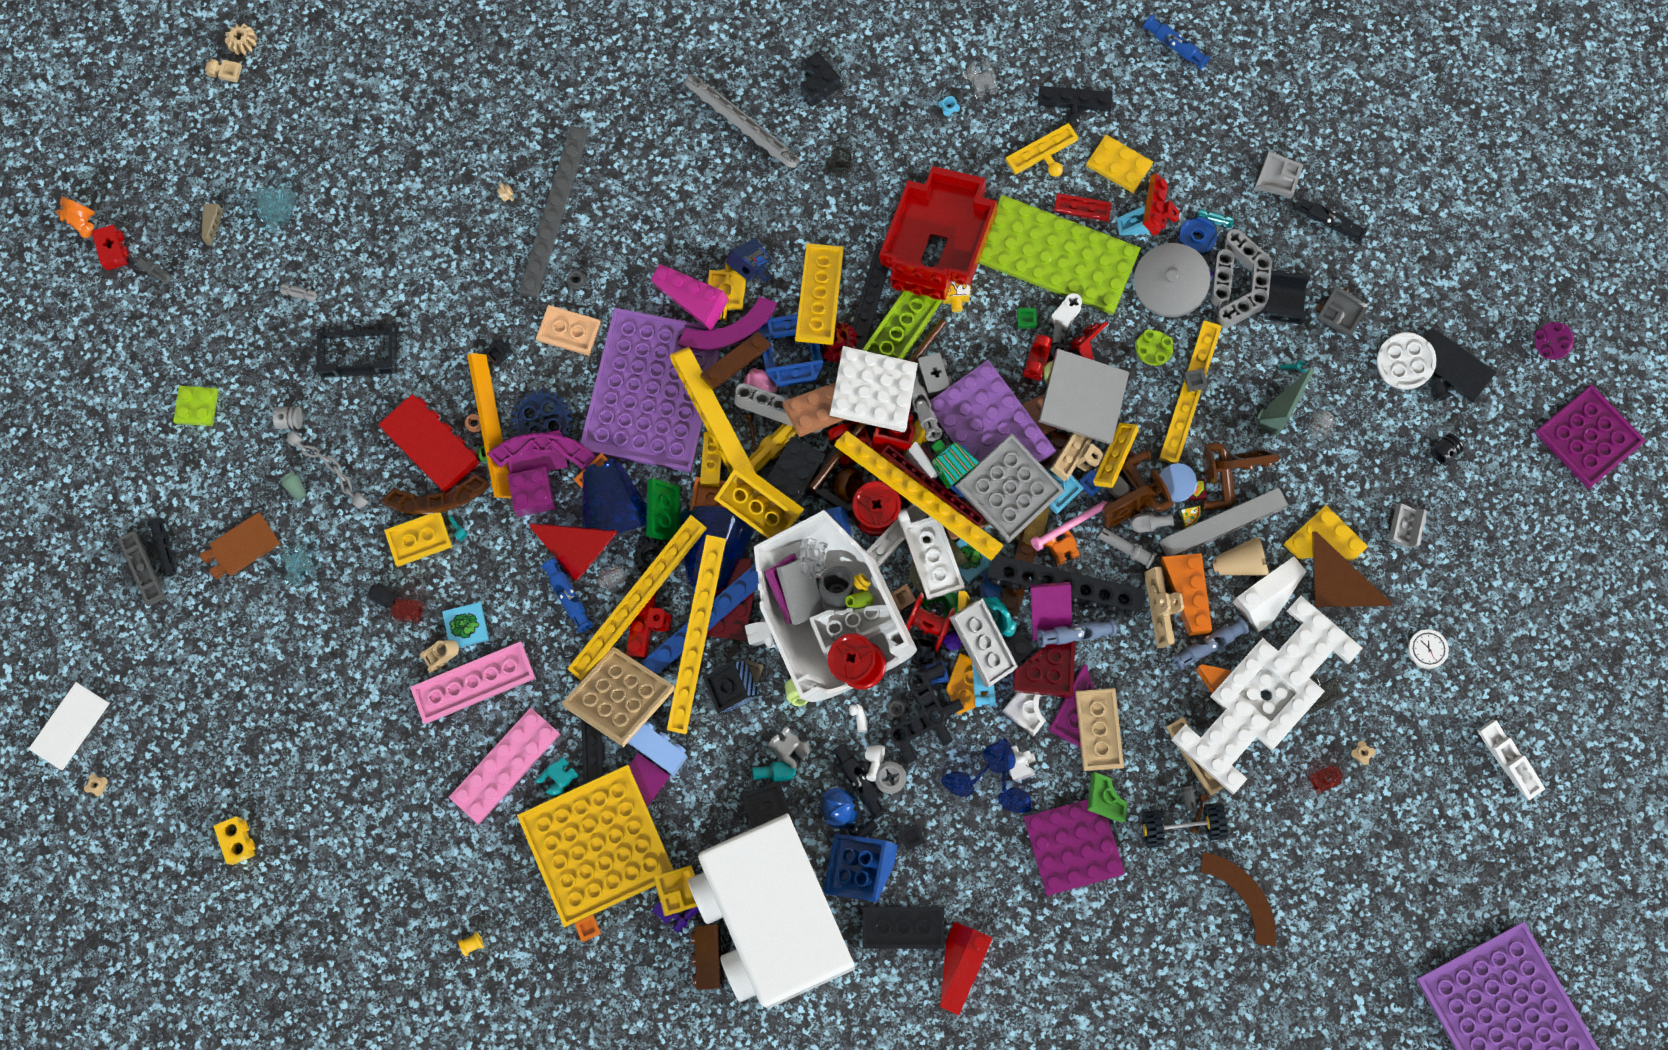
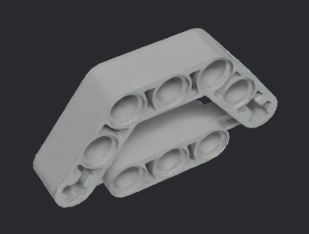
M1237 229L1228 232L1223 244L1224 249L1218 252L1214 261L1210 298L1212 304L1218 307L1216 323L1221 325L1222 329H1227L1261 311L1269 299L1272 260L1262 249ZM1244 251H1249L1251 255H1246ZM1235 257L1251 271L1249 294L1229 304ZM1224 258L1228 263H1224L1220 259ZM1258 263L1264 264L1265 267H1264V268L1260 267V266L1258 265ZM1218 276H1224L1226 280H1221ZM1260 280L1264 285H1259L1256 281ZM1217 293L1223 294L1224 298L1218 297ZM1254 298H1259L1262 302L1258 303ZM1242 306L1246 311H1241L1238 307Z

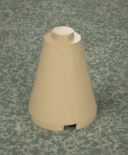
M1260 536L1215 556L1216 560L1212 561L1214 571L1219 572V575H1269Z

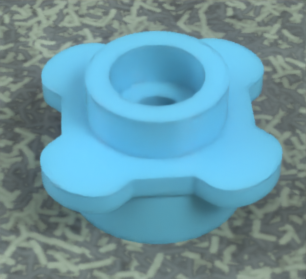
M953 96L945 97L938 103L945 116H950L951 113L960 110V106Z

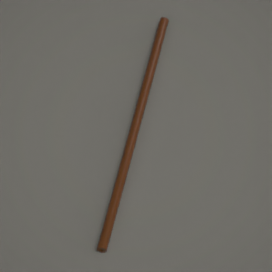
M939 320L908 361L915 363L918 361V358L921 357L947 324L945 320ZM859 422L851 434L857 438L867 424ZM838 449L808 486L811 491L814 492L844 455L841 450Z

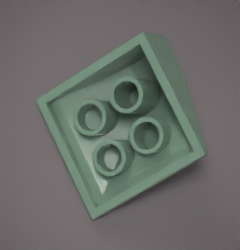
M1311 367L1269 403L1266 410L1262 408L1257 417L1260 420L1257 426L1278 436L1290 419L1315 369Z

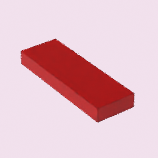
M1057 193L1054 213L1109 222L1112 202Z

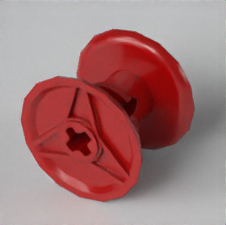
M872 481L861 486L853 497V518L856 526L869 536L880 537L897 520V516L900 513L901 500L898 492L882 481Z
M921 592L906 627L909 633L914 626L924 630V634L928 632L938 636L935 650L938 652L951 624L949 617L955 613L956 607L951 608L947 618L936 615V611L929 612L921 608L924 594Z
M853 633L839 637L831 645L828 652V666L830 672L838 680L846 682L848 686L855 689H868L875 686L883 678L886 671V658L883 650L877 644L870 642L865 636Z

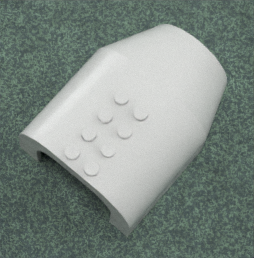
M825 510L754 546L756 571L758 572L759 579L758 590H760L761 598L760 609L801 699L809 702L822 701L853 689V687L848 686L846 682L838 680L830 672L828 660L823 654L810 620L798 625L786 624L764 570L790 554L795 553L797 559L809 556L813 571L816 566L815 561L817 559L823 561V566L818 569L815 580L818 575L824 574L823 571L825 569L835 566L848 568L852 576L862 573L869 579L871 585L867 591L873 595L874 602L872 606L886 605L895 622V625L868 639L883 650L886 658V671L903 663L917 651L875 559ZM853 585V594L859 592L860 590ZM821 598V601H822V604H823V607H824V611H827V610H834V611L844 610L842 607L837 608V607H832V606L828 605V604Z

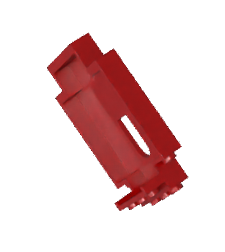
M932 166L926 184L907 180L879 254L881 264L892 268L890 276L892 288L898 291L912 292L919 296H929L935 300H946L952 282L971 286L997 213V201L983 198L986 191V178ZM930 235L947 239L940 261L933 267H927L921 262Z

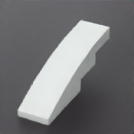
M1491 720L1477 730L1497 762L1527 800H1531L1545 790L1525 755H1521L1512 739L1506 737L1497 720Z

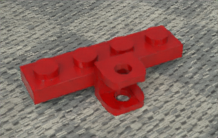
M1157 173L1150 177L1142 222L1154 236L1159 234L1161 229L1166 228L1167 217L1175 223L1179 220L1180 214L1179 210L1170 200L1165 202L1168 185L1166 180Z
M657 591L630 625L626 655L631 658H647L651 630L658 632L670 630L672 616L663 609L655 608Z

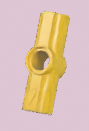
M783 423L772 435H768L762 440L759 448L748 458L757 474L771 460L779 457L790 438L797 435L794 427Z

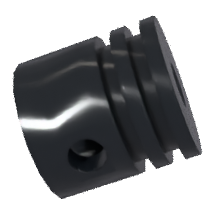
M1448 433L1430 449V452L1440 464L1447 466L1464 450V445L1458 437Z

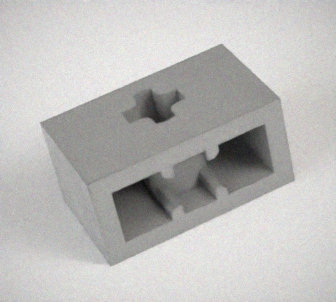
M940 353L918 358V368L929 399L936 397L953 385L951 376H947L945 371L947 369L946 360L941 357Z

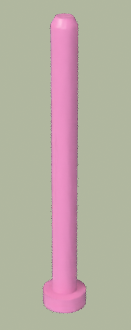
M1102 501L1040 538L1037 536L1032 538L1031 544L1033 548L1037 551L1041 550L1043 544L1101 512L1108 501Z

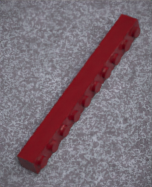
M890 445L884 448L880 454L883 458L980 527L985 519Z

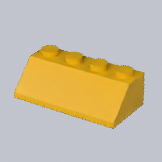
M742 463L733 470L714 498L768 539L792 527L804 510V508Z

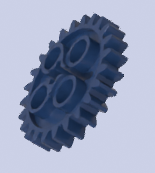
M540 389L539 394L532 390V396L525 393L526 400L519 398L521 405H514L518 410L517 412H511L516 418L510 421L516 423L512 427V430H518L515 436L531 433L534 427H539L540 432L550 431L549 426L552 422H558V429L561 430L563 436H570L566 430L573 429L568 424V422L574 421L573 418L568 417L573 412L572 410H566L569 404H562L564 401L563 397L557 399L558 393H554L551 396L550 390L546 394H544L542 389ZM549 403L553 404V411L545 413L544 406ZM534 409V417L531 419L526 418V411ZM555 414L559 415L557 418L545 420L543 425L540 422H537L530 426H526V423L540 420V416L548 418Z

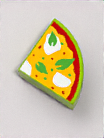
M1200 506L1180 511L1185 529L1193 526L1198 521L1201 512Z

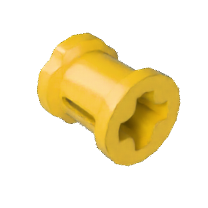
M477 931L474 932V935L464 940H458L459 947L465 957L478 948H484L482 938Z

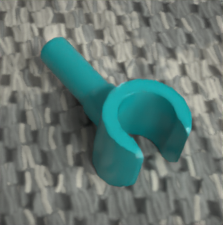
M1299 360L1296 364H1280V369H1293L1304 374L1308 370L1300 369V367L1304 364L1308 365V363Z
M450 516L448 519L456 529L453 535L462 542L466 538L467 532L457 524L453 516Z

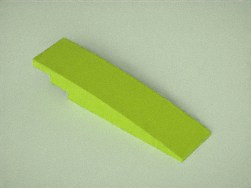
M903 291L862 350L905 360L942 303V300H935L929 296H919L912 292Z

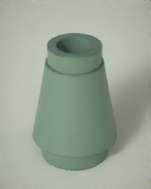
M290 472L281 478L282 486L297 501L307 496L298 474Z

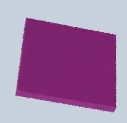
M1592 384L1534 432L1587 489H1590L1646 442Z

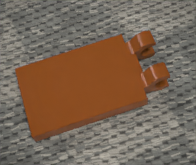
M258 512L211 542L210 546L212 549L200 553L199 556L206 564L216 559L219 565L212 567L209 571L213 577L219 579L227 572L230 576L236 574L281 543L262 514Z

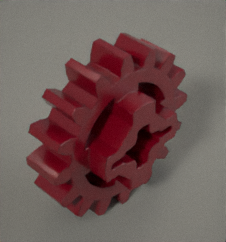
M837 322L833 345L819 344L821 356L831 363L834 361L839 363L843 346L856 349L853 345L858 343V340L855 338L857 333L854 332L850 325L844 322L841 325Z

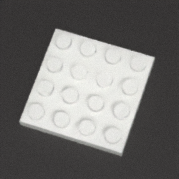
M843 346L829 416L905 433L918 363Z

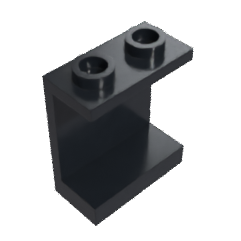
M1284 270L1272 271L1269 299L1265 306L1264 320L1302 325L1306 319L1304 305L1306 285L1310 280V276L1300 272L1293 274L1286 273Z

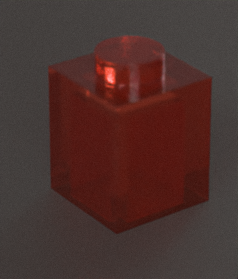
M396 599L395 604L391 607V615L397 622L420 624L423 604L417 600Z

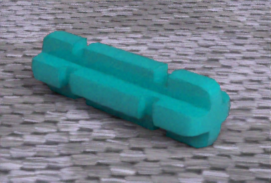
M1199 209L1197 217L1206 218L1213 224L1220 226L1223 224L1227 228L1233 226V217H1224L1222 214L1211 211L1207 213V210Z

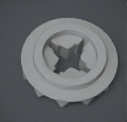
M885 762L878 767L875 784L880 791L893 794L904 787L906 773L901 765L896 762ZM886 770H888V772L891 775L898 774V776L894 778V786L892 785V783H890V781L882 782L883 780H885V778H887Z

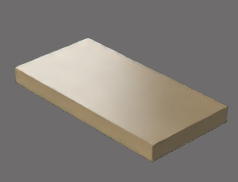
M1115 688L1075 691L1083 771L1123 769L1124 762Z

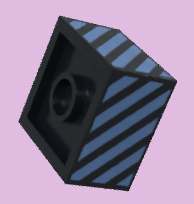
M746 659L731 661L703 677L717 714L731 712L761 696Z

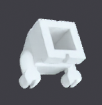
M762 618L760 622L745 625L749 645L756 647L765 643L769 649L777 646L765 618Z
M1017 746L1009 748L1012 755L1008 756V764L1013 780L1018 782L1034 776V770L1029 767V763L1036 761L1034 754H1031L1030 751L1019 752Z

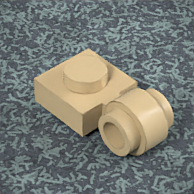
M210 59L205 66L206 75L216 78L218 75L221 80L236 83L242 69L240 63L222 60L220 65V62Z

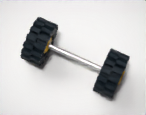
M1221 802L1204 804V821L1163 826L1160 810L1142 812L1141 822L1145 845L1147 848L1164 847V830L1205 825L1209 841L1227 839L1228 826L1223 804Z

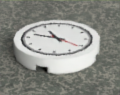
M1426 629L1420 630L1412 636L1408 642L1407 650L1410 659L1417 666L1424 669H1433L1445 662L1448 657L1449 647L1443 635L1437 631Z

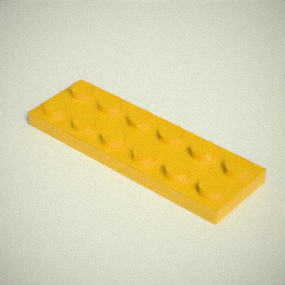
M806 243L795 335L796 342L833 345L844 247Z

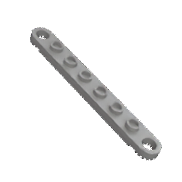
M693 74L687 76L685 85L699 95L702 101L709 103L716 112L724 115L728 122L739 127L742 133L749 135L757 145L764 147L771 156L776 157L786 166L795 168L798 165L799 157L794 155L795 153L792 154L788 147L709 84H705L701 78H696V75Z

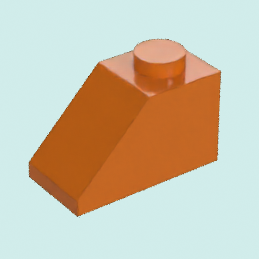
M1203 664L1196 669L1212 694L1232 673L1227 669Z

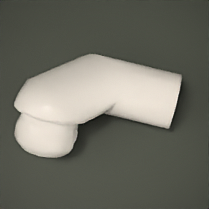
M859 704L851 705L849 713L851 716L856 715L858 732L868 731L866 715L862 706Z

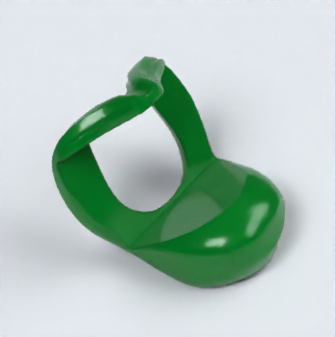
M952 592L928 601L924 597L921 605L924 610L929 611L927 604L933 601H940L945 608V612L941 617L947 618L952 607L955 606V613L958 612V595Z

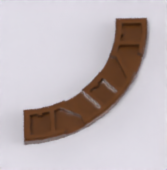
M474 474L467 481L455 487V490L447 493L441 492L427 496H416L415 494L393 488L381 502L383 505L399 512L434 514L448 511L470 502L488 489L490 484L485 479Z
M1202 852L1199 873L1213 876L1227 883L1247 905L1254 927V944L1276 947V927L1269 902L1258 884L1233 862L1211 853Z

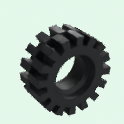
M646 539L644 543L640 542L639 546L635 547L633 560L641 573H644L651 565L644 561V555L648 551H655L659 555L665 547L661 541H655V539L648 541Z

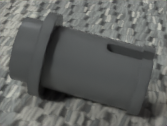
M1193 786L1182 787L1180 794H1183L1185 812L1198 810L1194 793L1196 789Z

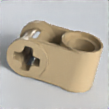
M454 640L437 641L431 647L424 650L420 657L425 660L428 672L432 673L442 668L445 663L458 654L459 646Z

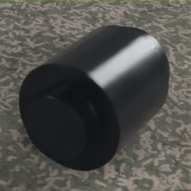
M381 583L373 584L368 592L371 601L385 608H394L399 599V594L395 590Z

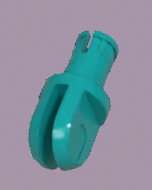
M784 761L772 762L767 767H752L753 780L770 778L773 782H782L793 779L796 774V768L792 769Z

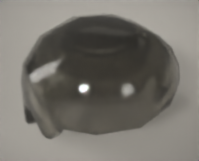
M843 147L833 149L831 156L826 158V169L829 174L838 178L848 175L853 169L854 161L852 154Z

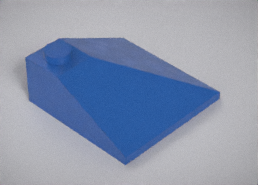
M834 833L823 894L877 902L893 869L898 845L886 840Z

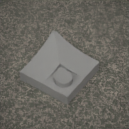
M1269 151L1253 190L1269 192L1291 199L1294 195L1303 164Z

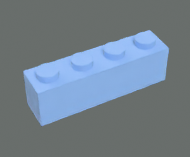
M646 721L630 739L628 744L674 777L688 758L685 754L686 750L677 743L674 746L668 742L670 738L662 732L657 734L653 731L654 726Z

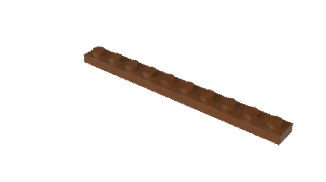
M1052 432L1050 443L1056 450V453L1044 460L1042 466L1046 470L1054 463L1070 436ZM1049 506L1023 529L1014 559L1034 563L1037 550L1033 548L1031 539L1036 536L1039 538L1042 536L1050 509ZM1022 574L1023 580L1028 582L1030 575ZM1006 585L1001 602L1007 607L1011 616L1017 617L1025 589H1020L1019 591L1012 590Z

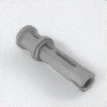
M1103 528L1098 539L1128 554L1132 561L1136 560L1142 563L1147 569L1150 568L1157 555L1156 553L1152 554L1146 551L1141 545L1137 544L1135 546L1106 528Z

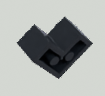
M819 51L804 60V72L808 75L809 79L800 84L801 96L811 107H814L841 88V78Z

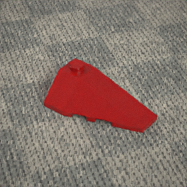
M953 923L945 945L940 1000L941 1008L959 1016L991 944L992 937L959 923Z

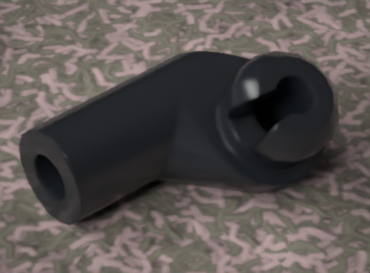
M873 820L865 826L851 823L848 826V832L851 836L866 838L878 828V825Z

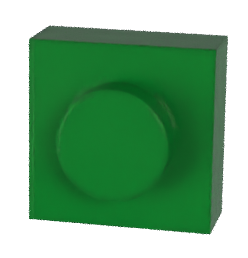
M1017 308L1018 329L1037 328L1036 308Z

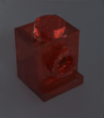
M1334 765L1308 776L1316 794L1342 784L1341 779H1343L1340 769H1335ZM1327 774L1330 776L1331 781L1326 780Z

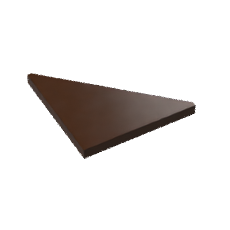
M1312 532L1314 607L1392 606V603L1318 532Z

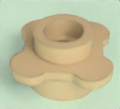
M502 182L499 183L500 187L497 189V192L502 200L507 201L510 199L513 201L512 195L514 193L511 187L503 185Z
M1360 741L1355 750L1351 751V756L1361 762L1362 765H1367L1371 756H1374L1376 752L1374 748L1368 747L1366 742Z
M96 774L89 775L87 785L84 786V791L87 793L92 792L95 796H101L106 789L108 780L105 777L100 778Z

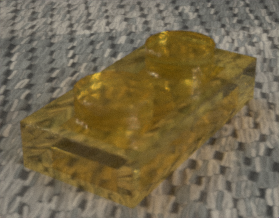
M1046 508L1025 527L1022 543L1032 545V538L1036 536L1040 538L1044 535L1050 508Z

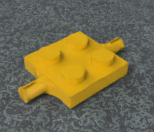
M725 263V269L719 271L709 270L708 285L723 290L729 299L718 319L722 321L723 317V321H726L727 310L743 311L746 279L732 270L727 263Z

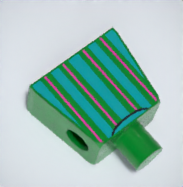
M938 440L931 446L938 454L932 461V464L947 489L979 463L978 460L956 442L947 448L941 440Z

